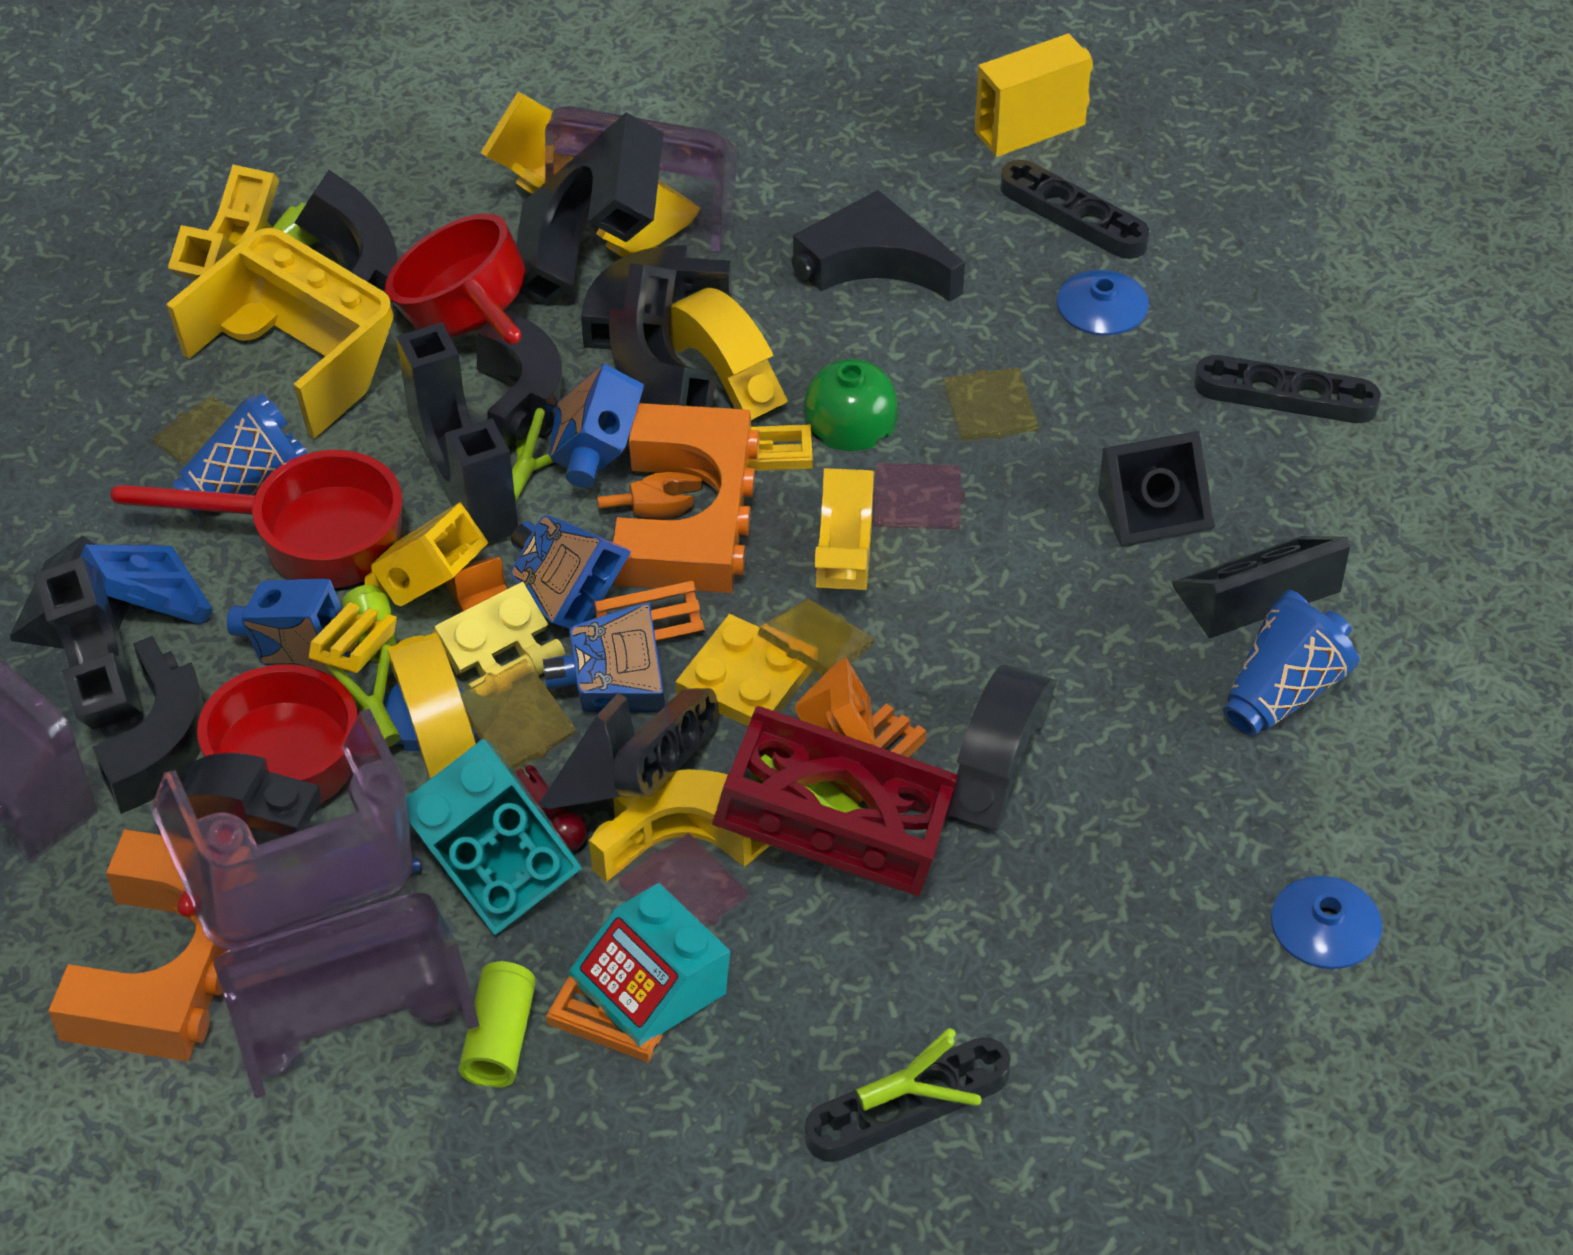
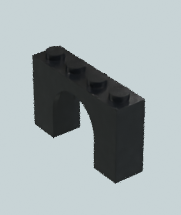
M625 112L522 202L516 246L524 261L525 273L519 293L545 306H550L574 286L579 244L587 222L627 243L654 221L663 132Z
M443 322L396 336L408 417L451 505L454 506L459 502L462 503L488 543L511 536L518 526L510 451L493 418L475 424L471 423L464 396L459 353Z

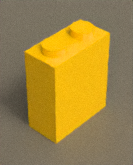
M1068 33L978 65L974 132L996 157L1086 124L1087 106L1090 103L1088 93L1090 73L1093 70V62L1088 50L1081 47Z

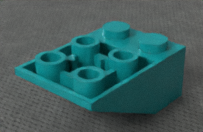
M484 738L397 804L398 808L495 936L583 869L493 742Z

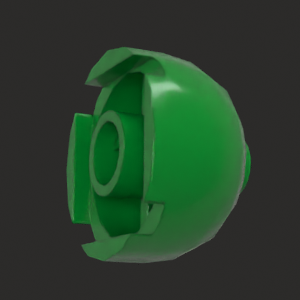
M845 359L825 365L809 382L803 404L805 425H811V435L813 431L816 436L822 438V444L829 448L849 452L870 449L877 445L878 439L883 438L887 433L889 437L895 430L898 420V401L894 384L880 367L868 361Z

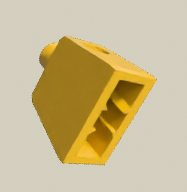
M459 502L394 543L371 564L372 572L366 575L365 585L379 587L380 591L390 597L394 604L403 606L452 579L488 544V541L462 503Z

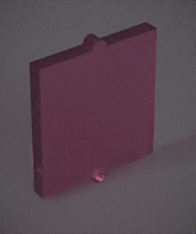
M876 463V485L873 494V501H875L874 527L960 530V503L965 501V493L960 491L961 465Z
M690 833L659 853L651 852L649 860L619 879V885L632 898L660 883L704 926L708 924L716 925L718 917L748 898V892Z

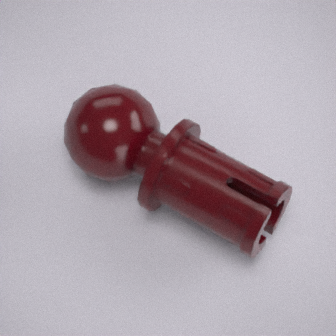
M533 765L525 767L529 778L522 768L518 769L516 774L530 791L570 851H577L582 847L587 838V827L584 820L576 813L567 811L568 806L547 809L541 805L540 801L549 789L548 784Z

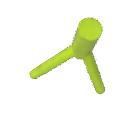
M538 408L535 411L527 439L525 437L523 440L516 441L517 461L512 468L515 501H517L533 471L554 463L549 454L537 459L532 457L545 415V411L542 408Z
M384 644L381 648L374 692L371 696H368L343 669L326 664L327 669L352 695L357 709L364 712L383 747L393 746L401 738L383 705L390 665V656L387 647H390L389 644Z
M952 1028L946 1029L905 1069L856 1089V1095L864 1111L906 1093L978 1106L981 1103V1097L978 1094L914 1081V1078L954 1045L955 1030Z

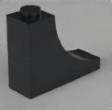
M879 190L793 235V257L791 260L793 269L800 279L810 281L820 291L853 280L883 278L906 281L925 287L942 296L948 302L963 295L965 262Z

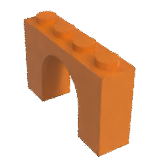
M638 404L629 437L632 471L679 472L699 476L713 487L718 496L707 509L686 519L653 520L617 517L613 542L626 547L631 553L615 578L614 586L661 588L694 581L695 591L733 593L735 575H744L746 546L739 545L740 535L748 536L750 529V506H744V498L753 497L755 468L748 467L749 459H758L760 431L751 430L750 410Z
M124 829L106 872L115 903L168 911L180 915L177 910L178 901L209 842ZM236 846L231 847L199 911L192 917H185L196 925L191 942L170 963L144 973H120L68 964L48 1010L58 1039L60 1041L188 1062L195 1043H202L206 1038L210 1023L208 1008L213 995H221L227 980L226 960L231 949H238L242 942L244 934L243 915L247 904H255L260 893L261 875L254 869L250 849Z

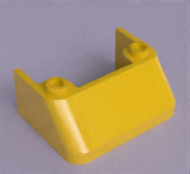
M518 91L480 153L518 174L519 177L515 183L533 194L597 137ZM658 180L654 221L627 243L600 228L596 234L608 241L605 245L606 247L624 258L638 251L657 247L690 225L701 208L661 180Z
M264 228L250 234L166 304L182 354L188 359L222 331L234 339L247 341L262 336L274 325L325 356L293 384L307 434L314 439L366 394L393 321L390 299L385 292L285 232L275 228Z

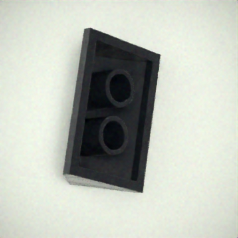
M1300 536L1172 581L1175 591L1210 639L1265 619L1269 609L1287 590L1297 592L1308 603L1341 592L1350 543L1348 537Z

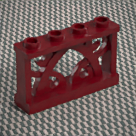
M757 706L754 709L730 773H728L712 825L919 897L935 855L939 836L958 777L953 772L762 706ZM765 754L769 756L776 770L766 765L760 756ZM749 768L764 782L761 784L744 778L747 769ZM825 781H835L850 786L861 796L870 809H856L845 813L820 804L817 797L805 786ZM912 808L925 812L919 815L899 814L906 813ZM926 829L923 839L905 834V830Z

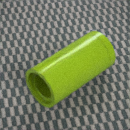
M497 961L485 965L481 970L458 1068L460 1075L474 1085L504 1088L511 1085L515 1080L536 985L534 974L527 968L512 962Z

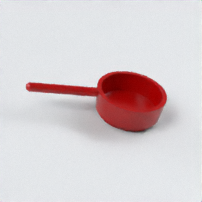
M476 214L450 222L418 241L391 269L386 280L385 292L416 330L443 322L451 338L468 333L488 322L505 343L514 345L521 339L520 329L503 310L513 301L521 289L525 264L505 220L500 216Z
M323 450L296 457L275 469L260 485L256 495L117 485L110 491L112 501L120 505L253 515L256 529L271 564L281 575L289 580L330 579L334 588L346 587L364 581L366 575L372 572L371 564L402 537V492L397 478L380 461L354 451Z
M270 665L242 673L216 690L201 711L198 720L197 736L204 757L217 753H242L266 758L269 772L319 785L322 797L319 804L336 794L345 785L353 772L357 755L358 713L355 701L347 688L329 674L301 665ZM221 824L216 827L178 901L177 910L180 915L192 917L199 911L242 825Z

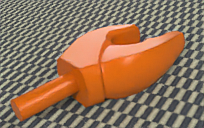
M679 472L655 473L642 480L630 483L629 493L597 496V506L600 509L631 505L632 513L635 516L653 520L676 518L687 513L695 502L693 496L679 494L700 490L702 478Z

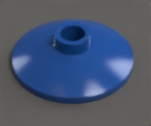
M1090 270L1076 274L1063 283L1057 295V307L1063 319L1074 328L1094 335H1117L1132 330L1144 320L1149 306L1148 296L1137 281L1127 275L1110 270Z
M1311 876L1299 879L1289 884L1280 892L1272 908V929L1280 945L1297 960L1318 968L1342 969L1364 961L1376 949L1382 933L1381 916L1373 900L1356 885L1336 877ZM1322 910H1331L1336 914L1328 915L1325 914Z

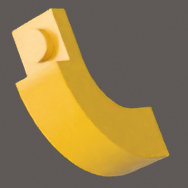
M232 165L214 222L207 231L183 225L180 226L168 269L180 278L195 281L250 234L260 229L272 228L267 220L280 179L274 173Z
M705 288L671 305L669 333L675 351L680 353L688 348H694L699 351L717 372L735 409L750 410L751 420L788 402L768 362V358L774 356L769 345L753 320L735 300L720 290Z
M824 468L819 545L815 550V567H817L816 588L867 589L874 471Z
M437 632L426 636L409 637L400 641L397 645L387 647L390 656V666L405 702L429 780L476 744L456 680Z
M677 770L650 797L613 798L615 819L601 824L594 832L592 838L589 839L592 871L606 882L648 848L667 839L691 837L708 841L722 849L743 867L747 866L770 845L712 825L728 775L707 770Z

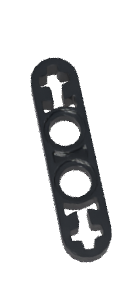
M1014 160L1003 166L1000 190L1008 199L1117 257L1133 259L1140 257L1146 252L1149 228L1141 219L1033 162ZM1051 196H1059L1066 201L1063 203H1051L1045 199ZM1087 215H1095L1100 217L1102 221L1093 223L1086 222L1081 218Z
M1210 355L1201 359L1196 366L1194 380L1197 392L1208 399L1349 423H1366L1375 418L1381 398L1379 388L1366 379L1223 355ZM1212 375L1221 376V379H1212ZM1237 378L1242 379V384H1236ZM1266 381L1274 385L1275 388L1269 391H1262L1253 387L1252 383ZM1302 389H1313L1321 393L1322 396L1315 399L1302 396L1299 391ZM1332 394L1338 395L1337 400L1331 399ZM1353 398L1361 399L1362 403L1353 402Z
M685 688L681 690L618 751L613 766V779L616 791L620 796H652L714 733L718 724L719 707L716 694L712 689Z
M981 1037L949 1049L914 1078V1081L921 1083L931 1078L939 1079L945 1082L950 1089L978 1094L981 1099H984L1005 1087L1009 1079L1011 1057L1008 1049L1001 1042L993 1038ZM982 1059L986 1065L995 1063L994 1072L987 1074L983 1068L974 1069L975 1060ZM966 1075L965 1086H961L960 1078ZM854 1090L811 1110L805 1123V1143L808 1151L817 1159L826 1162H836L968 1106V1104L930 1099L925 1096L906 1093L889 1101L898 1108L899 1113L896 1117L888 1121H877L870 1117L867 1110L864 1111ZM851 1112H856L857 1121L862 1131L858 1130L856 1121L851 1123ZM829 1124L834 1131L841 1129V1138L833 1141L828 1134L821 1136V1127Z

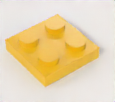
M729 614L675 681L676 693L678 694L685 688H710L716 694L719 713L748 726L754 709L757 706H762L779 713L783 710L817 665V653Z

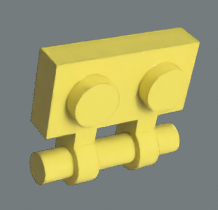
M523 582L435 625L432 633H438L447 658L457 675L476 667L481 677L467 684V689L469 693L482 699L492 694L496 698L511 690V684L530 674H533L535 677L543 674V659L566 655L558 639H554L542 646L534 640L533 636L545 631L548 623ZM514 646L521 656L502 667L493 658Z

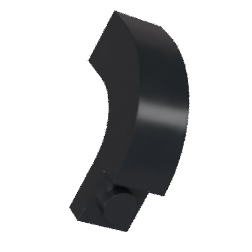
M328 170L294 223L322 241L335 254L343 268L384 291L387 277L397 262L396 246L392 233L379 211L360 191Z
M687 245L649 248L616 261L594 280L586 293L581 313L583 347L611 349L609 336L610 309L624 310L630 263L675 270L676 277L672 303H675L705 288L720 290L731 297V261L688 258Z
M630 263L624 310L610 309L609 336L616 369L644 384L639 401L641 403L712 408L717 372L687 366L678 358L672 347L669 320L676 271Z
M504 309L503 311L520 329L521 339L514 345L507 344L487 323L477 332L476 369L498 378L512 387L487 410V420L493 418L509 449L517 440H523L527 436L535 411L538 408H542L545 411L539 434L546 436L552 429L556 405L561 399L562 362L556 345L541 328L529 320Z
M153 635L133 643L142 676L155 697L150 713L132 730L92 747L101 777L121 814L154 800L173 787L182 778L186 769L197 759L201 751L197 727L204 702L196 671L191 662L179 667L171 651L163 654Z
M1005 664L996 669L978 701L956 762L960 764L957 772L958 778L946 815L993 830H999L1022 754L1033 732L1036 729L1042 730L1057 680Z
M242 753L207 755L194 761L186 769L160 814L158 832L159 835L209 842L218 825L238 824L299 841L322 799L320 787L313 783L269 772L266 758Z

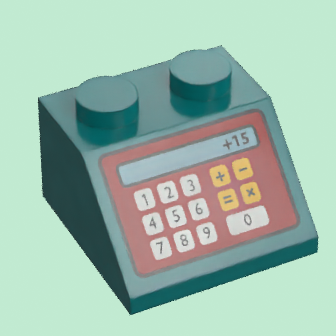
M657 883L613 910L569 970V977H572L577 982L578 987L598 1007H601L606 1012V1015L640 1047L652 1037L655 1038L726 994L730 950L660 883Z

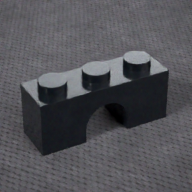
M80 557L34 573L33 577L46 620L55 628L67 655L69 668L62 670L76 719L94 730L142 714L143 711L100 572L86 559Z

